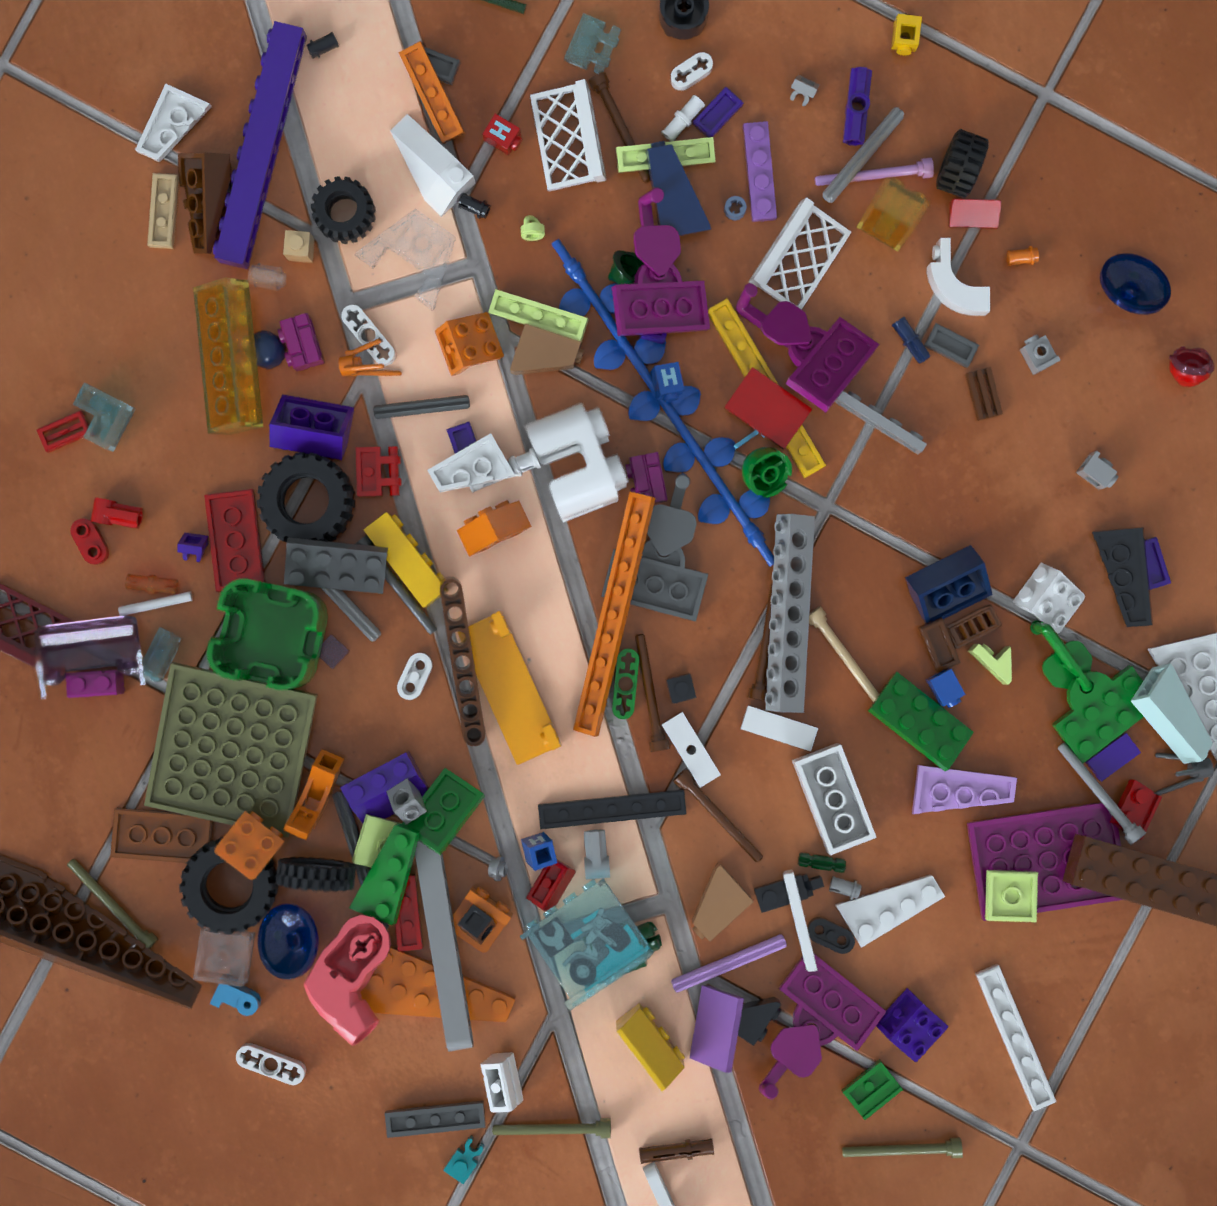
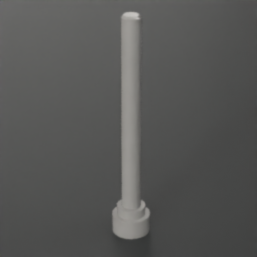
M1062 743L1058 750L1124 829L1123 833L1126 835L1124 838L1128 843L1132 845L1146 834L1145 830L1140 825L1137 826L1135 823H1131L1068 745Z

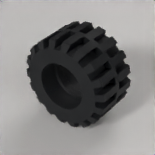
M959 129L954 134L943 159L936 180V188L965 199L972 191L983 166L989 147L988 139Z
M340 176L334 177V182L328 179L325 181L326 186L322 187L319 185L317 188L319 193L313 194L312 199L314 203H311L313 220L320 231L327 238H331L333 242L341 241L342 244H348L349 240L352 243L358 242V237L365 238V232L367 230L371 231L373 228L371 223L375 222L376 219L374 215L376 208L367 189L357 180L352 181L350 177L346 176L344 180H341ZM342 199L355 201L357 210L350 220L336 222L331 219V209L336 202Z

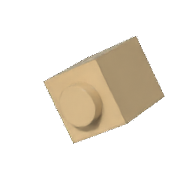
M285 230L283 255L288 261L313 263L315 238L310 232Z

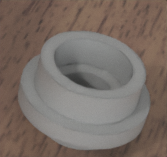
M499 856L498 858H492L490 861L488 876L494 878L495 881H500L507 874L508 863L505 862L504 857Z

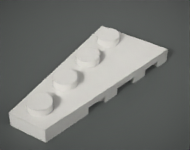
M930 874L835 905L862 948L941 900L945 895L934 877Z

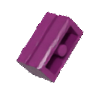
M308 313L280 321L281 328L277 329L281 343H286L288 352L284 354L289 367L293 366V369L296 371H302L325 363L311 316Z
M658 452L630 457V464H625L628 479L633 478L635 487L630 488V491L656 497L654 504L667 502L668 498Z
M123 670L66 673L67 697L124 694Z

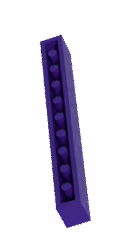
M274 21L273 28L268 30L267 43L269 44L267 52H263L261 57V66L263 67L261 76L258 75L256 78L255 90L257 91L255 99L250 101L249 113L251 115L249 123L246 122L243 128L244 143L243 146L238 148L237 160L239 162L237 170L234 169L231 175L232 190L226 196L225 207L227 209L225 217L222 216L219 223L220 237L213 246L214 258L219 263L248 270L307 35L301 27Z

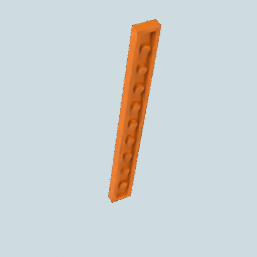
M631 491L625 509L573 728L575 731L593 737L599 736L656 497Z

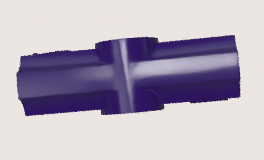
M866 67L851 68L843 134V143L847 145H863L865 141L872 70ZM852 103H860L863 110H855L852 107Z

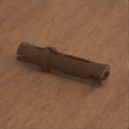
M710 1138L690 1142V1139H687L684 1143L640 1147V1162L644 1164L681 1158L693 1160V1157L714 1155L713 1140Z

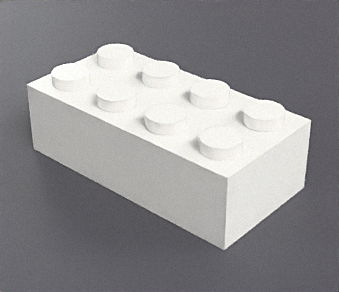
M835 743L792 760L824 847L829 855L877 838L841 744Z

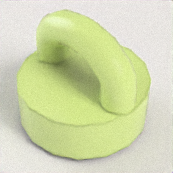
M526 216L524 218V225L521 226V237L527 241L542 239L545 236V226L536 217Z

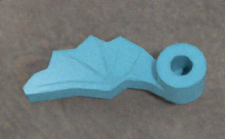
M754 430V432L736 443L734 447L736 449L759 434V432Z

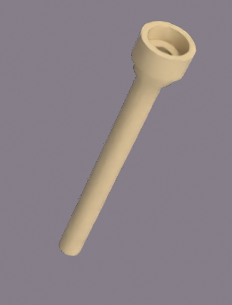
M821 606L809 613V624L820 629L874 702L879 693L827 624L826 613Z

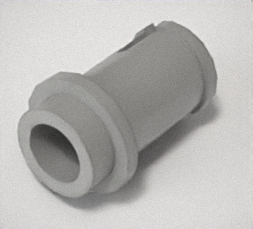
M832 876L829 892L849 896L851 900L853 898L858 899L861 884H857L856 880L850 882Z

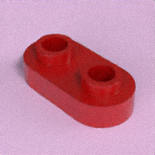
M81 518L76 520L72 524L70 532L84 560L94 565L104 563L109 556V549L96 524L89 519ZM82 526L86 528L84 535L79 533V529ZM93 548H96L98 552L97 555L93 557L91 555V550Z

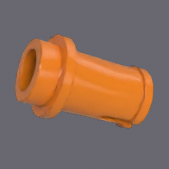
M1029 246L1028 249L1007 250V265L1025 263L1034 265V262L1039 261L1038 248Z

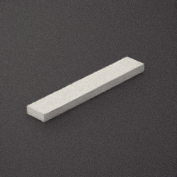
M996 964L975 973L1032 1110L1037 1111L1056 1103V1099L1000 966Z

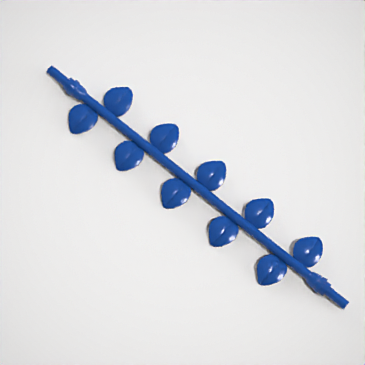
M560 239L555 240L551 245L564 262L565 273L581 287V289L574 288L566 292L562 297L559 309L584 317L592 304L616 339L607 340L600 344L594 355V367L606 370L617 369L623 364L626 354L651 391L640 392L633 398L628 410L629 419L637 421L653 420L658 415L660 406L685 441V443H676L669 448L663 460L664 470L677 473L686 472L693 466L696 457L721 494L710 495L702 502L698 511L699 522L720 524L727 519L731 509L742 525L748 543H751L754 548L757 547L769 567L774 565V555L764 542L766 540L763 536L764 533L749 520V518H759L765 515L769 508L770 497L756 495L749 490L737 502L714 468L726 466L732 461L735 453L734 445L736 443L732 439L718 437L706 444L704 452L698 445L680 416L693 414L697 410L701 396L699 389L693 386H684L685 391L681 396H678V400L672 402H664V399L656 400L652 377L644 364H654L662 359L666 340L665 343L659 344L640 338L633 348L625 336H618L616 322L610 315V313H615L612 286L618 284L614 283L606 286L601 291L600 297H598L587 281L580 261L578 262L575 257H571Z

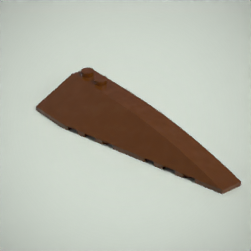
M0 855V943L100 980L192 1009L202 988L200 983L179 968L168 963L158 953L156 954L149 948H145V944L130 936L127 931L96 909H92L58 882H54L41 870Z

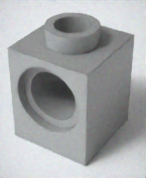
M408 779L387 791L394 813L405 824L410 823L427 812L420 791Z

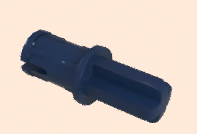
M905 316L892 325L904 342L902 345L907 346L919 364L930 357L929 352L918 338L920 334L914 332Z

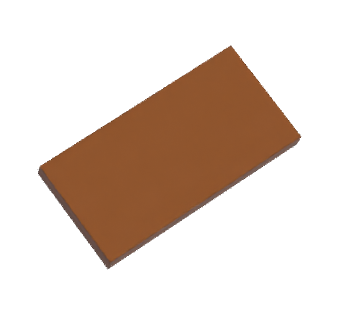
M116 807L114 808L110 857L187 863L197 850L212 841L213 821L175 812Z

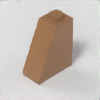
M525 323L510 372L514 375L574 369L576 363H581L584 350L581 349L580 341Z
M719 862L713 869L692 918L695 925L692 928L693 931L701 939L706 937L709 942L754 902Z

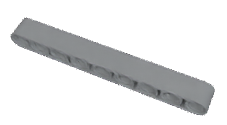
M418 841L415 857L447 1050L450 1052L474 1047L473 1034L443 854L441 856Z

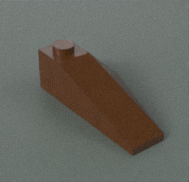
M178 153V178L180 187H185L187 199L183 203L184 208L190 212L191 219L188 223L194 253L211 254L230 183V172L232 169L230 154Z

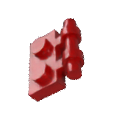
M356 447L357 497L383 496V486H390V496H400L399 486H402V479L399 478L401 456H398V447H388V456H381V447ZM387 464L389 465V478H382V465Z

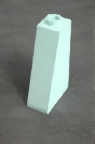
M1171 663L1152 667L1131 702L1184 764L1203 761L1208 756V751L1213 742Z

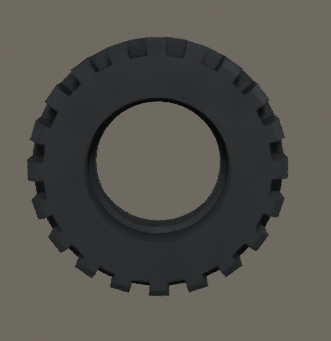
M299 452L295 453L294 456L287 455L282 457L281 462H274L270 466L271 471L268 474L264 473L261 478L264 480L263 485L258 486L257 493L260 494V500H257V508L261 510L259 515L262 522L266 523V528L270 533L276 535L278 539L286 543L287 538L332 542L337 539L336 536L338 534H343L347 529L345 526L353 518L351 513L352 509L355 508V500H353L355 492L349 482V477L337 464L315 453L305 454ZM307 477L319 480L326 487L329 494V504L326 512L319 520L313 523H299L293 520L285 509L287 490L295 481Z
M220 837L217 840L206 843L190 857L180 877L182 878V883L179 885V892L183 894L181 902L183 907L187 906L189 910L187 912L188 916L191 919L194 917L199 921L197 923L198 926L201 928L206 926L210 928V932L215 934L221 931L224 932V935H232L236 931L239 933L247 931L249 927H254L266 916L275 901L279 885L276 884L277 870L274 868L275 862L271 858L258 876L252 880L253 890L245 903L238 907H225L215 902L207 890L206 882L210 871L215 866L226 862L215 853V847L223 839V837Z

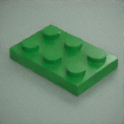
M444 768L422 797L427 812L408 824L404 822L402 824L421 831L418 841L441 856L484 799L485 795Z

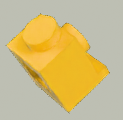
M897 14L893 25L891 49L897 50V54L907 56L911 52H916L919 46L922 16ZM901 36H907L908 39H902Z

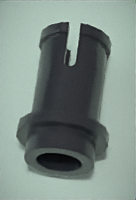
M333 32L315 41L311 39L309 40L310 43L306 45L312 58L317 57L318 59L321 58L320 55L339 47Z
M463 193L459 200L458 208L476 214L479 219H486L491 205L487 204L486 200L482 202Z

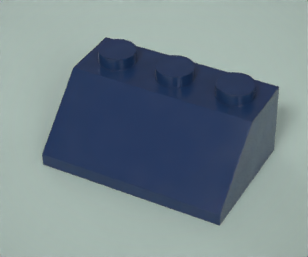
M971 545L905 577L909 593L925 624L940 617L945 619L993 595L985 562Z

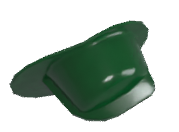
M618 250L613 254V264L608 279L616 282L618 285L634 284L635 274L644 262L634 252Z

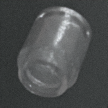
M262 263L250 266L248 282L249 284H254V287L279 291L286 284L287 275L283 272L282 267Z

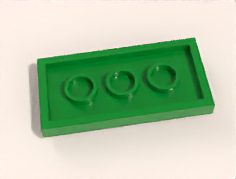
M898 672L892 675L868 709V712L944 771L950 769L974 733Z

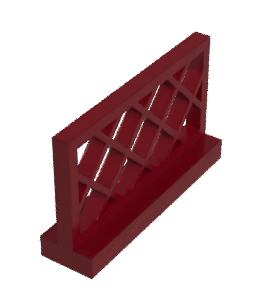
M0 584V590L7 593L9 600L7 603L0 604V609L10 606L13 614L12 619L0 622V651L57 678L61 671L59 668L81 632L83 625ZM21 602L28 603L31 613L18 617L14 605ZM33 606L36 607V608H38V609H40V610L34 611ZM50 614L52 624L39 628L36 615ZM32 617L35 629L22 633L19 621ZM55 617L62 621L56 623ZM15 622L18 635L4 636L2 626ZM70 624L75 627L69 637L61 639L58 626ZM54 628L57 640L44 644L41 632ZM37 633L40 646L26 647L24 637ZM20 638L21 644L18 643V642H16V641H14V640ZM59 644L61 653L57 660L54 661L48 658L45 648ZM37 650H42L43 655L40 654V653H38V652H36V651H37Z

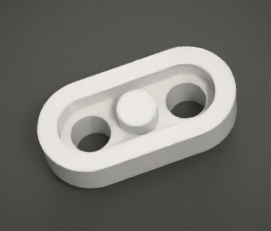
M416 653L409 658L397 685V691L402 698L412 700L419 697L433 668V662L427 654ZM419 660L425 663V667L422 670H419L416 666ZM408 683L414 684L415 689L413 692L407 691L406 685Z

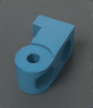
M223 977L210 1004L219 1008L222 1003L237 1008L240 1014L250 1016L260 1007L261 997L256 991Z

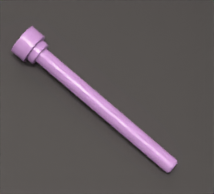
M923 158L921 161L916 162L915 165L859 171L851 182L915 174L918 177L922 176L923 179L932 178L934 175L932 158ZM838 174L816 176L815 184L816 186L829 185Z

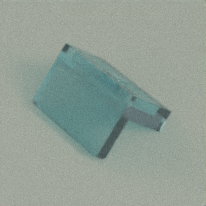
M159 627L137 671L150 677V680L153 682H162L183 638L163 627Z

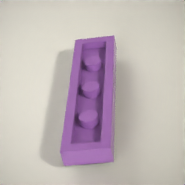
M768 121L744 123L743 133L752 222L776 220L777 213Z

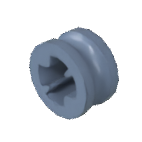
M739 196L730 197L724 207V213L730 220L741 219L746 212V202ZM731 203H736V206L740 204L741 208L738 214H734L735 211L730 212Z

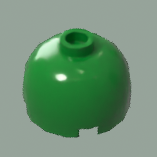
M761 447L753 450L747 455L742 465V478L749 490L756 495H762L767 498L775 496L785 489L788 475L791 477L792 463L788 456L772 447Z

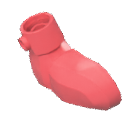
M364 915L350 918L343 925L337 936L321 952L304 982L308 998L317 1012L352 1046L366 1038L379 1024V1020L365 1000H362L360 991L366 987L373 972L385 960L391 947L390 933L386 926L374 917Z

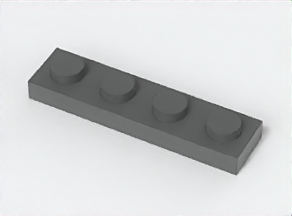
M484 1100L387 1110L385 1112L387 1138L485 1128Z

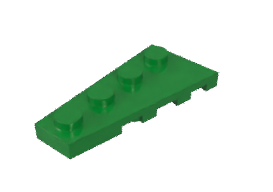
M400 823L394 825L349 909L369 917H374L392 926L397 923L421 831Z

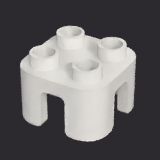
M580 403L525 425L540 464L547 465L575 453L582 454L587 467L550 483L549 487L563 523L618 502L617 491L627 488L626 483L628 482L618 456L614 455L606 459L603 457L599 445L609 442V433L599 408L586 412L583 404Z

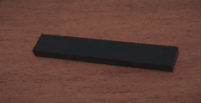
M684 789L538 804L540 829L687 814Z

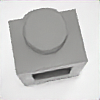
M1038 334L1024 341L1026 346L1020 349L1033 375L1061 360L1054 352L1046 335L1039 338ZM1037 348H1041L1043 356L1037 353Z
M1094 451L1087 456L1076 473L1099 490L1106 487L1110 488L1119 477L1116 475L1117 471L1112 468L1113 464L1105 458H1098L1101 454L1100 452Z

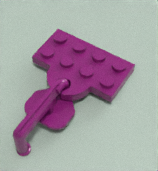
M654 188L638 199L641 227L635 231L633 239L635 254L644 264L638 268L634 284L612 286L618 336L695 332L710 329L704 281L682 282L680 272L673 264L681 253L678 231L670 225L654 226L651 203H659L663 200L664 192L660 188Z
M752 283L746 284L736 304L737 312L760 328L762 333L770 340L788 348V354L798 368L789 377L786 384L827 412L880 344L841 317L836 320L828 331L818 327H811L808 324L806 313L788 301L779 302L768 315H765L749 303L751 298L757 295V287Z
M814 953L816 971L808 972L806 970L802 956L778 988L797 1003V1006L793 1012L794 1027L783 1028L771 1044V1054L778 1061L759 1085V1091L769 1099L777 1097L778 1089L775 1084L787 1068L798 1077L810 1076L822 1060L820 1046L831 1043L837 1036L854 1050L858 1051L887 1012Z

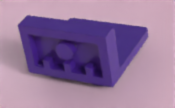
M908 988L886 1010L887 1012L876 1025L894 1045L914 1062H917L948 1028V1025L924 1005Z

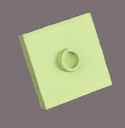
M366 814L352 862L372 867L394 825L399 822Z
M987 870L985 920L1037 922L1038 872Z

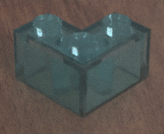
M85 382L73 402V405L95 415L83 438L114 452L136 409Z

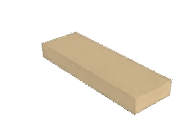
M153 173L147 244L149 247L174 249L179 186L178 175Z

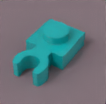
M473 1136L466 1140L464 1151L457 1148L443 1170L463 1185L478 1164V1161L473 1157L479 1156L484 1148L483 1143L477 1149L471 1148L470 1144L473 1141Z

